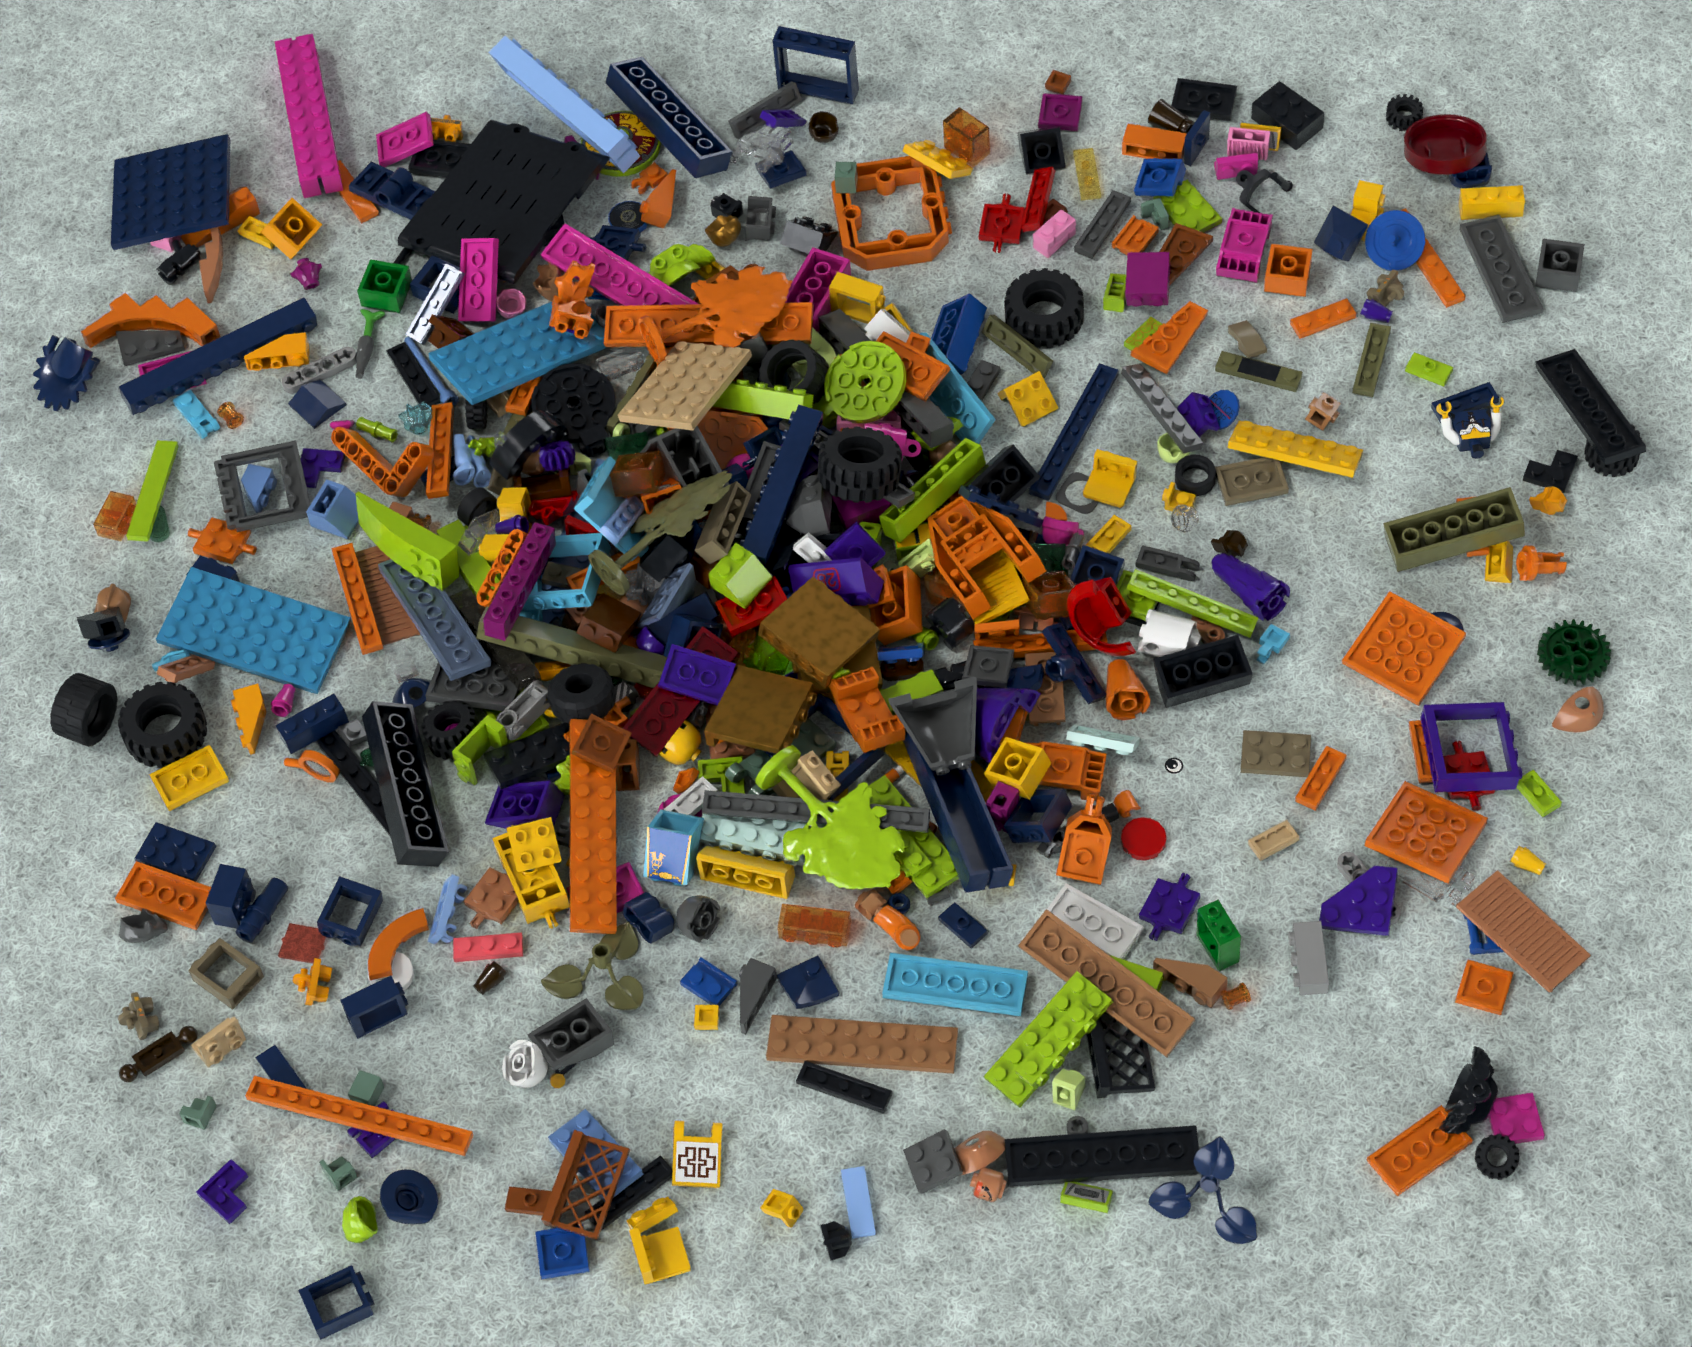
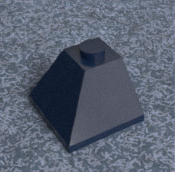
M1333 205L1314 243L1336 258L1350 261L1368 224Z

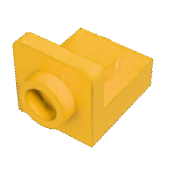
M1170 482L1169 488H1165L1162 495V501H1165L1164 510L1190 515L1196 494L1176 490L1175 482Z
M772 1189L760 1207L765 1214L782 1219L786 1226L790 1228L794 1226L804 1211V1208L793 1195L776 1189Z

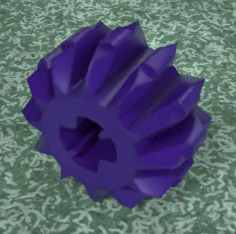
M562 440L545 444V446L540 448V464H542V468H545L546 471L552 470L553 472L569 468L576 460L572 444L569 441L562 442Z

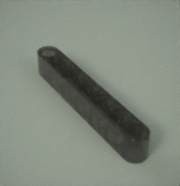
M469 588L450 595L449 598L474 636L477 637L479 620L485 607L477 602V597ZM477 639L482 648L519 691L526 689L533 681H541L538 669L523 651Z

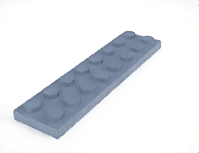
M392 559L378 564L382 576L450 681L491 666L490 658L445 590L441 591L436 587L430 586L424 580L414 577Z

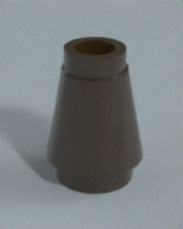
M495 961L491 964L488 963L473 987L481 995H484L503 981L507 973Z

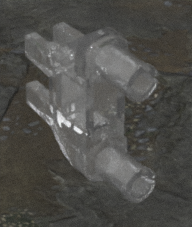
M766 125L759 131L742 136L737 141L736 147L732 149L730 163L736 164L744 155L762 159L756 166L761 173L765 174L771 167L780 165L784 161V151L793 143V139L787 137L791 130L784 127L775 134L772 131L776 128Z

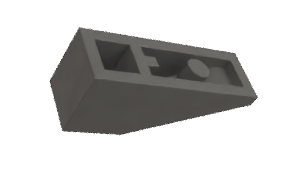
M750 958L747 965L744 964L739 973L741 1033L745 1035L777 979L775 967Z

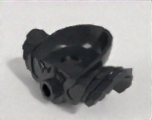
M1473 1047L1472 1064L1469 1063L1463 1067L1445 1107V1111L1449 1113L1439 1127L1443 1132L1454 1134L1467 1132L1472 1124L1484 1122L1490 1114L1498 1095V1087L1492 1078L1495 1071L1490 1065L1491 1060L1488 1054L1480 1047Z

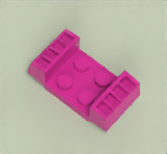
M1232 208L1220 248L1216 276L1258 282L1263 251L1272 228V214Z

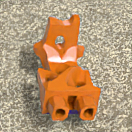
M572 260L566 273L555 278L554 283L558 287V296L554 295L549 326L555 328L557 332L573 333L577 338H587L594 319L591 318V307L586 305L585 299L591 297L594 293V289L589 287L594 273L595 264L591 263L588 266H582L577 261ZM575 276L579 277L578 282L572 281Z

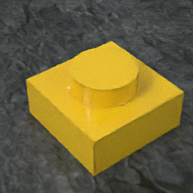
M695 1005V1030H718L719 1005Z

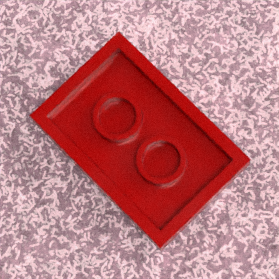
M773 576L746 609L727 597L716 601L715 604L731 637L760 625L768 615L787 600V597L776 576Z

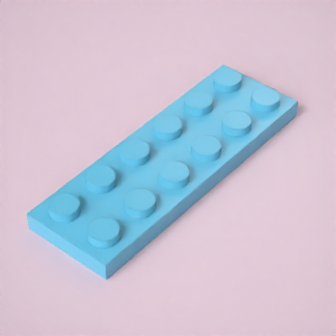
M920 333V335L929 337L927 333ZM931 339L926 354L949 365L951 370L933 391L929 399L941 409L945 416L960 419L963 426L955 434L961 441L967 438L979 444L996 419Z
M890 953L882 996L886 999L1021 1016L1028 971Z

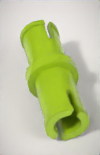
M359 417L356 422L357 430L367 432L374 438L380 437L393 443L398 437V430L386 427L379 421L373 422L364 417Z

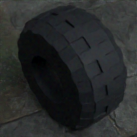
M581 663L571 665L566 669L564 668L554 676L548 686V700L551 710L560 721L570 724L571 719L588 720L591 714L604 718L615 704L616 693L611 676L605 669L594 664Z

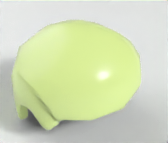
M1168 433L1159 437L1157 449L1160 458L1165 462L1178 463L1179 460L1190 455V452L1183 453Z

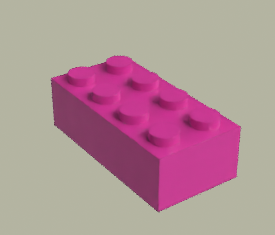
M812 247L791 283L785 303L812 302V327L819 332V317L831 311L829 286L837 272L851 276L850 259Z

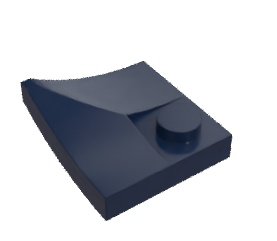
M818 955L777 974L780 985L796 1009L814 1006L839 996V991Z

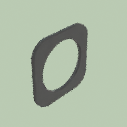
M1079 472L1070 474L1056 493V500L1060 504L1082 514L1091 513L1099 503V501L1093 500L1087 505L1080 506L1072 504L1066 498L1065 491L1071 483L1075 481H1088L1089 476Z

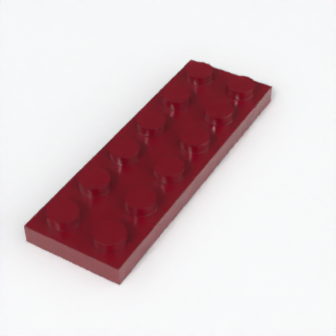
M705 627L699 630L686 647L687 649L728 662H733L738 655L735 649ZM657 684L624 725L623 729L631 732L630 738L637 740L640 746L657 758L679 727H682L683 722L689 718L701 700L659 688Z

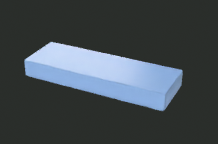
M865 1167L842 1169L841 1175L852 1239L876 1235Z

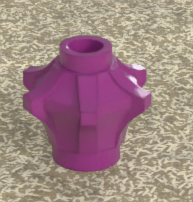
M309 258L298 260L296 269L290 273L291 277L297 279L305 290L318 287L320 285L319 272L322 268L321 263L311 262Z

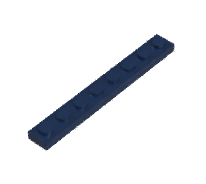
M1101 363L1098 364L1039 470L1040 478L1029 488L1030 495L1047 501L1050 500L1118 377V369Z

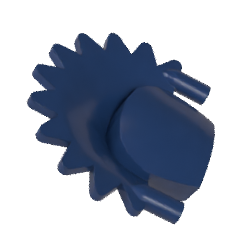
M52 335L48 345L43 346L45 357L36 359L40 368L33 372V376L39 378L33 388L40 390L37 400H45V408L49 409L53 405V410L58 412L61 406L68 410L71 400L75 403L79 402V391L87 392L85 381L92 379V373L101 360L97 357L92 358V351L80 347L76 344L75 340L67 337L61 341L55 351L60 338Z

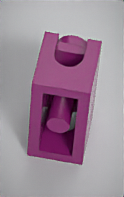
M1000 781L997 782L986 805L997 831L1003 829L1007 833L1004 825L1019 802V789Z

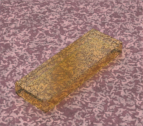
M1093 148L1073 150L1081 201L1100 199L1101 190Z

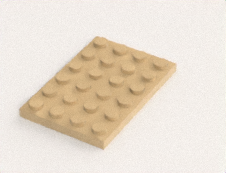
M685 341L677 342L667 354L665 360L657 366L619 412V421L694 430L752 357L751 350L740 347L731 348L721 345L687 343Z

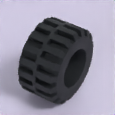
M1635 430L1636 433H1637V434L1639 435V437H1640V432H1639V430ZM1588 440L1586 441L1584 452L1585 460L1589 462L1588 466L1590 468L1595 467L1594 471L1596 473L1603 472V476L1612 474V477H1617V474L1624 476L1626 471L1629 473L1633 471V467L1637 466L1640 456L1638 454L1605 465Z
M446 701L442 705H436L435 709L427 712L428 716H424V723L421 724V728L430 751L438 758L442 757L445 760L451 758L453 760L452 751L479 724V721L469 704H465L463 701L458 703L457 701L449 703ZM459 723L455 728L444 731L449 725Z

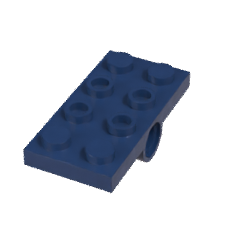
M372 161L349 184L350 192L410 220L435 192L413 181L412 174L405 168L399 167L393 172Z

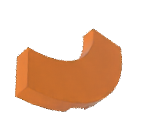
M424 908L414 910L399 917L379 934L371 947L368 958L370 980L393 975L392 962L398 946L414 935L429 930Z

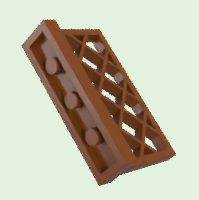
M574 1130L541 1219L544 1225L598 1240L630 1149L584 1135L583 1132ZM588 1142L598 1145L601 1151L589 1159L585 1153ZM613 1151L621 1152L620 1161L610 1165L606 1155ZM604 1157L608 1167L595 1173L591 1162ZM588 1164L593 1175L580 1181L577 1172L579 1168ZM610 1171L613 1181L610 1185L602 1188L597 1177ZM595 1179L600 1190L587 1196L582 1185ZM580 1187L584 1198L571 1203L569 1199L570 1191ZM602 1194L605 1203L594 1211L589 1200ZM587 1201L592 1212L579 1218L574 1207ZM571 1209L576 1220L569 1224L559 1222L562 1214ZM594 1216L597 1222L594 1233L584 1230L581 1222Z

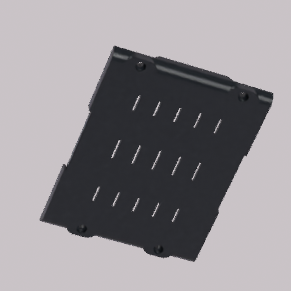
M490 120L462 154L461 160L431 198L425 201L398 237V245L423 253L429 257L435 256L460 267L461 239L497 238L499 239L497 279L515 284L545 245L546 234L575 196L578 200L609 161L610 157L587 150L585 145L574 141L565 143L530 132L528 127L517 123L508 125Z

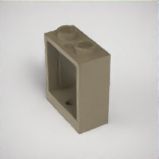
M221 938L212 943L200 959L195 960L188 970L195 983L232 1010L264 977L260 966ZM223 953H226L246 968L226 991L203 975Z

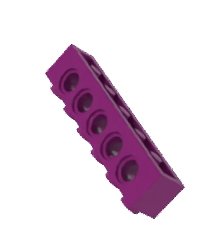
M534 522L483 618L486 636L506 641L556 545L555 528Z

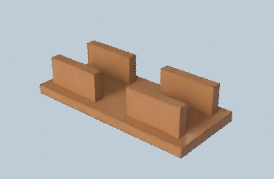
M1056 653L1025 654L1026 666L1042 664L1045 669L1046 661L1055 656ZM1045 671L1042 686L1037 690L1041 694L1031 713H1029V721L1034 726H1039V723H1056V725H1061V722H1066L1063 681L1055 682L1051 680Z

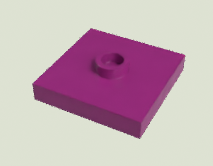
M1043 93L1038 128L1058 126L1060 130L1078 131L1083 96Z

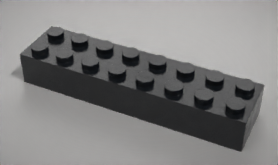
M372 701L362 715V720L397 865L438 867L449 853L413 705Z

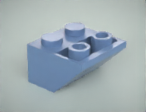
M326 479L306 511L310 526L349 539L359 522L356 495L346 486Z

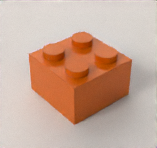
M1271 244L1265 274L1264 292L1306 297L1313 249Z

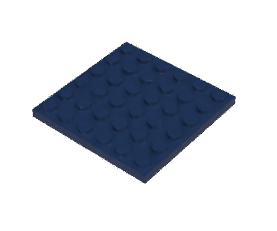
M229 135L215 136L114 160L110 244L112 249L118 250L164 238L228 225L230 193Z

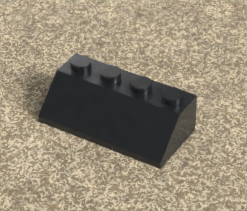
M1238 635L1153 659L1158 688L1165 708L1249 685L1253 676Z

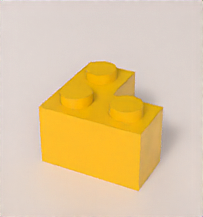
M1359 180L1354 194L1351 215L1367 223L1369 227L1376 217L1384 213L1383 205L1386 195L1383 194L1384 185ZM1367 229L1361 238L1363 241H1365Z

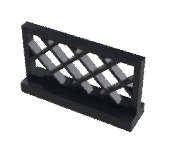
M1100 1017L1096 1021L1095 1028L1090 1033H1086L1097 1098H1107L1108 1094L1155 1091L1147 1043L1140 1038V1041L1135 1045L1126 1038L1131 1032L1129 1029L1122 1035L1112 1028L1117 1023V1020L1114 1019L1108 1025ZM1108 1032L1119 1039L1113 1046L1105 1041L1104 1036ZM1121 1042L1132 1049L1127 1056L1116 1049ZM1134 1052H1137L1144 1058V1062L1140 1066L1129 1059ZM1112 1053L1123 1060L1117 1067L1108 1061V1057ZM1125 1063L1136 1070L1131 1077L1120 1070ZM1140 1073L1147 1078L1148 1084L1140 1085L1133 1079ZM1115 1074L1126 1081L1123 1086H1113L1112 1078Z

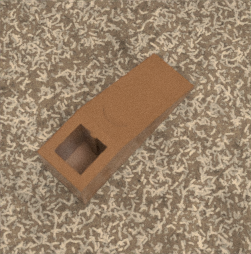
M1156 958L1153 961V969L1163 972V981H1169L1181 993H1188L1200 1005H1207L1212 1008L1227 989L1228 977L1209 965Z

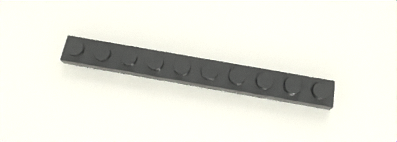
M704 791L702 813L707 815L807 823L811 817L810 809L802 798ZM820 800L821 802H824V803H826V802H834L835 804H837V803L839 802V801H831V800ZM870 804L871 809L875 806L887 809V815L880 818V829L893 826L900 831L928 833L930 809ZM828 807V810L830 812L834 811L832 808ZM818 814L816 823L827 824L826 819Z

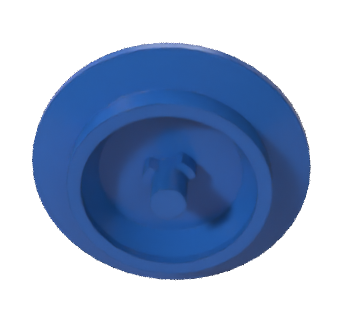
M1400 210L1387 211L1376 217L1368 227L1365 236L1366 251L1371 260L1383 269L1391 271L1406 269L1413 265L1423 253L1425 247L1424 229L1417 218L1410 213Z

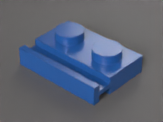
M702 957L680 980L681 986L708 1004L719 1006L728 997L731 990L738 985L735 979Z

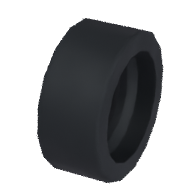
M1195 454L1185 456L1176 465L1175 484L1180 491L1196 494V497L1205 495L1215 485L1216 468L1213 462L1205 456ZM1197 468L1205 471L1208 474V478L1202 482L1194 483L1185 480L1183 473L1186 470Z
M478 487L473 489L462 499L457 511L458 519L473 530L483 527L490 521L497 509V498L484 488Z

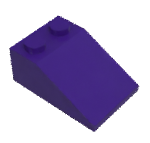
M550 780L517 783L501 789L498 785L485 824L507 829L511 825H519L551 817L554 827L565 794Z

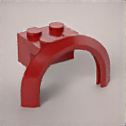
M1108 577L1096 581L1092 579L1077 584L1070 591L1067 598L1068 615L1077 634L1091 647L1111 656L1135 654L1136 651L1130 641L1121 644H1109L1100 641V638L1109 628L1123 625L1132 613L1112 578Z

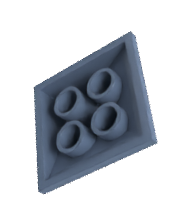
M688 563L674 569L671 576L663 580L636 626L638 628L661 620L680 605L692 599L695 594L693 589L697 584L692 564Z

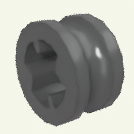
M1073 1116L1068 1120L1067 1134L1088 1133V1122L1085 1118ZM1077 1124L1078 1126L1081 1124L1082 1131H1073V1125Z

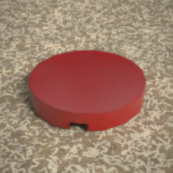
M1140 817L1131 820L1125 825L1121 833V844L1123 850L1130 854L1132 858L1146 861L1156 858L1159 853L1163 852L1167 836L1164 827L1158 821L1152 818Z

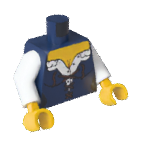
M1494 396L1491 398L1490 405L1493 408V412L1488 408L1452 412L1448 415L1452 408L1451 403L1448 401L1445 403L1446 411H1443L1441 404H1438L1436 410L1442 415L1440 420L1444 437L1453 445H1457L1460 452L1470 451L1472 458L1478 459L1484 456L1483 449L1490 448V442L1496 439L1501 429L1502 412L1499 411L1504 403L1503 397H1500V405L1493 403Z

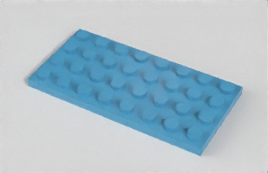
M549 302L429 353V360L467 401L474 405L540 377L558 366L570 364L607 348L604 346L605 328L598 325L596 318L591 314V318L594 321L587 338L580 339L575 337L573 333L557 332L555 328L549 326L552 312V302Z
M191 567L156 637V641L159 644L177 650L184 649L190 654L318 694L352 621L351 617Z

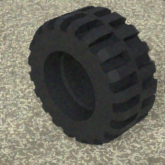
M1042 268L1040 271L1034 269L1030 270L1028 274L1023 273L1020 275L1019 279L1016 278L1011 283V286L1007 288L1004 298L1005 322L1035 347L1041 348V346H1046L1047 348H1053L1055 344L1058 346L1063 345L1065 340L1070 341L1074 338V334H1078L1084 321L1083 292L1078 283L1071 279L1068 274H1061L1059 270L1055 269L1053 271H1049L1048 268ZM1038 302H1052L1061 307L1057 312L1048 315L1035 314L1027 308Z
M847 427L843 428L842 431L837 430L827 436L820 445L818 460L819 482L827 492L830 491L831 495L835 497L839 496L841 500H853L856 503H859V501L867 503L872 500H881L884 496L890 495L900 482L902 451L891 436L885 435L880 430L875 431L869 427H866V429L861 427L849 429Z
M155 682V685L150 686L148 684L143 686L144 689L141 691L136 690L132 694L133 697L128 698L124 702L125 707H122L119 713V732L128 752L139 763L144 762V765L153 767V764H155L157 768H163L165 765H169L197 751V747L203 745L205 741L203 737L207 735V720L198 698H196L191 690H187L186 686L181 684L176 686L174 682H167V684ZM172 714L181 717L179 723L169 732L159 735L145 732L148 724L159 716Z

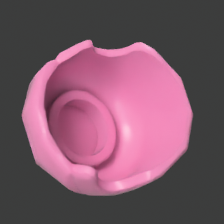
M514 288L502 289L496 296V310L507 319L521 315L526 309V298L520 290Z

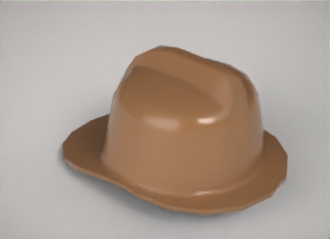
M111 584L110 587H106L99 592L94 613L119 607L125 623L131 605V597L126 591L116 587L115 584Z

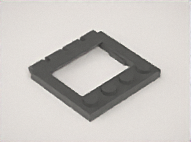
M296 440L222 455L221 460L214 462L219 491L222 495L223 510L226 513V524L229 530L237 529V532L308 518L306 511L311 504ZM278 458L289 508L273 509L247 516L236 466Z

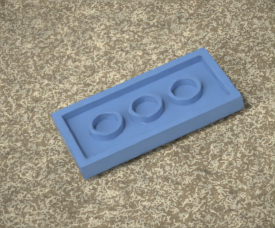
M586 1109L548 1136L551 1144L563 1157L574 1130L583 1132L584 1135L618 1145ZM588 1142L585 1153L589 1159L601 1151L598 1145ZM613 1151L607 1154L606 1157L610 1165L619 1162L622 1153ZM629 1155L614 1197L643 1175L641 1168ZM604 1157L591 1162L595 1173L608 1167ZM588 1164L578 1170V1174L583 1179L593 1175ZM610 1171L597 1177L602 1188L610 1185L613 1181ZM595 1179L587 1183L595 1192L600 1190ZM598 1195L605 1202L603 1195Z

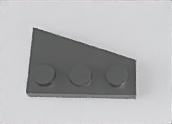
M179 330L116 331L124 366L185 351Z

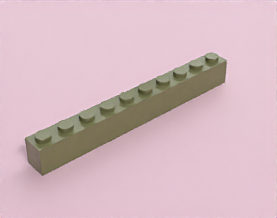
M486 606L479 620L477 639L570 665L581 663L594 664L605 669L610 676L652 688L660 681L667 657L624 644L614 653L577 634V631L523 616H518L506 641L485 635L483 618L489 607Z

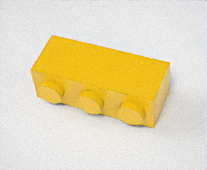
M1523 185L1460 189L1458 203L1460 219H1483L1495 215H1500L1501 218L1523 217L1525 205Z

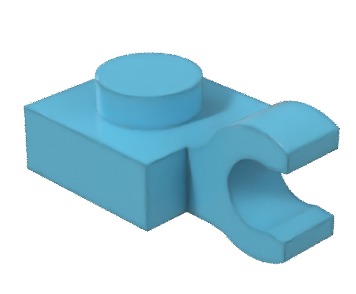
M1270 624L1259 640V644L1262 646L1257 652L1259 654L1257 661L1265 664L1272 651L1278 654L1289 640L1290 633Z

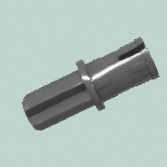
M1074 533L1070 543L1065 547V556L1062 560L1063 568L1067 570L1074 569L1084 541L1083 535Z

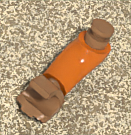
M876 890L863 891L855 903V908L868 920L875 915L873 921L890 935L900 948L905 950L914 949L920 942V932L916 925L890 905L884 906L888 901Z

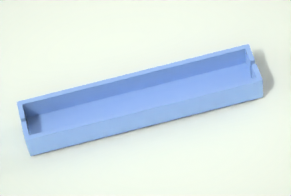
M504 36L489 52L502 70L600 154L609 156V161L624 173L640 157L635 150L637 146L628 139V134L622 129H616L617 126L609 118L606 120L604 114L597 108L594 110L592 104L584 98L582 100L580 94L573 88L569 89L568 84L563 79H556L557 75L551 69H544L545 65L538 58L536 60L532 59L534 56L526 48L524 50L521 49L522 46L515 39L511 41Z

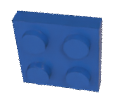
M560 1228L535 1231L542 1280L590 1272L585 1236Z

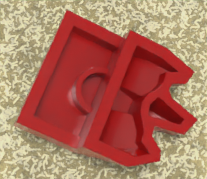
M577 490L571 491L572 495L532 500L528 511L534 518L542 519L545 525H549L561 516L576 511L573 508L580 496Z

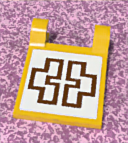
M684 1121L674 1122L672 1186L720 1188L722 1123L713 1122L711 1137L684 1136Z

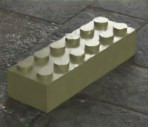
M1511 487L1383 523L1385 539L1397 572L1525 536L1524 521Z

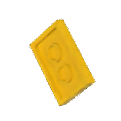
M930 140L914 141V143L905 144L902 152L949 179L971 175L973 167L967 165V161L953 157L950 151L939 149Z
M210 745L149 774L168 811L230 782Z

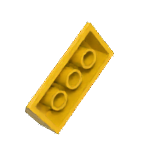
M705 846L696 857L701 880L788 899L795 878L794 865L786 864L784 861L777 862L764 859L762 856L755 857L742 854L740 851L724 850L719 848V846Z

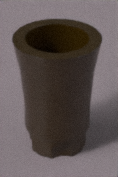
M1160 99L1154 105L1148 117L1149 124L1169 131L1188 133L1194 125V121L1173 108L1164 99Z

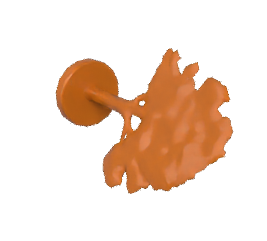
M761 266L740 270L738 272V280L728 279L727 274L721 273L716 278L717 284L706 283L707 280H698V282L691 284V289L694 290L699 302L703 305L700 307L697 315L661 331H658L650 317L643 316L638 320L641 335L650 355L657 364H660L667 356L663 339L699 324H707L715 330L714 344L723 347H737L744 340L739 334L755 336L759 333L760 328L764 326V323L772 321L774 317L780 314L784 303L787 301L786 297L793 281L788 280L784 272L775 271L771 274L763 275L765 267ZM715 314H718L720 316L719 321H711L706 319Z

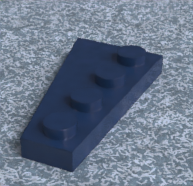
M969 484L968 487L961 485L958 493L968 501L977 502L989 509L993 507L994 510L1007 516L1013 515L1014 518L1041 528L1044 520L1038 516L1039 512L1027 508L1026 511L1019 509L1020 505L1010 500L1007 503L1000 501V496L991 492L988 495L980 493L981 489Z

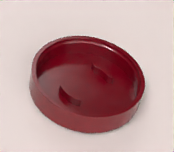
M1452 114L1429 116L1413 123L1404 135V155L1406 160L1413 167L1427 173L1442 175L1461 173L1476 167L1486 156L1487 134L1485 129L1475 120L1464 116Z

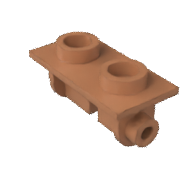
M1020 607V610H1014L1015 615H1019L1018 618H1014V620L1019 619V629L1033 630L1034 622L1038 623L1037 631H1042L1047 626L1057 624L1058 622H1054V620L1059 619V615L1055 614V611L1051 609H1042V612H1034L1033 608Z

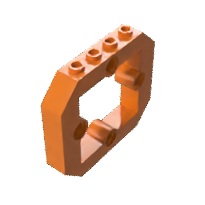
M905 156L858 163L856 192L876 189L879 194L888 196L895 192L896 186L920 183L923 195L922 215L928 220L930 233L907 236L902 230H893L888 234L887 239L859 243L857 231L862 227L861 210L857 205L851 204L849 193H836L835 180L831 183L843 257L850 259V262L862 269L870 271L930 262L949 243L948 235L952 234L951 223L946 222L949 216L947 206L943 207L945 194L944 191H940V188H942L941 175L937 176L934 169L913 157Z

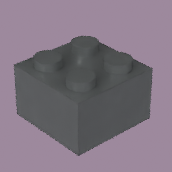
M1543 238L1535 286L1577 292L1585 244Z

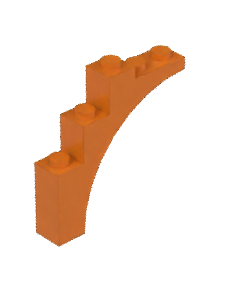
M126 293L109 304L110 312L104 314L100 319L81 331L85 344L89 348L116 336V331L179 330L181 335L194 340L200 346L220 338L217 325L188 297L177 303L173 308H170L157 295L139 306Z

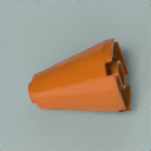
M1116 659L1107 667L1106 709L1115 719H1134L1136 714L1140 712L1143 714L1150 706V696L1128 661Z

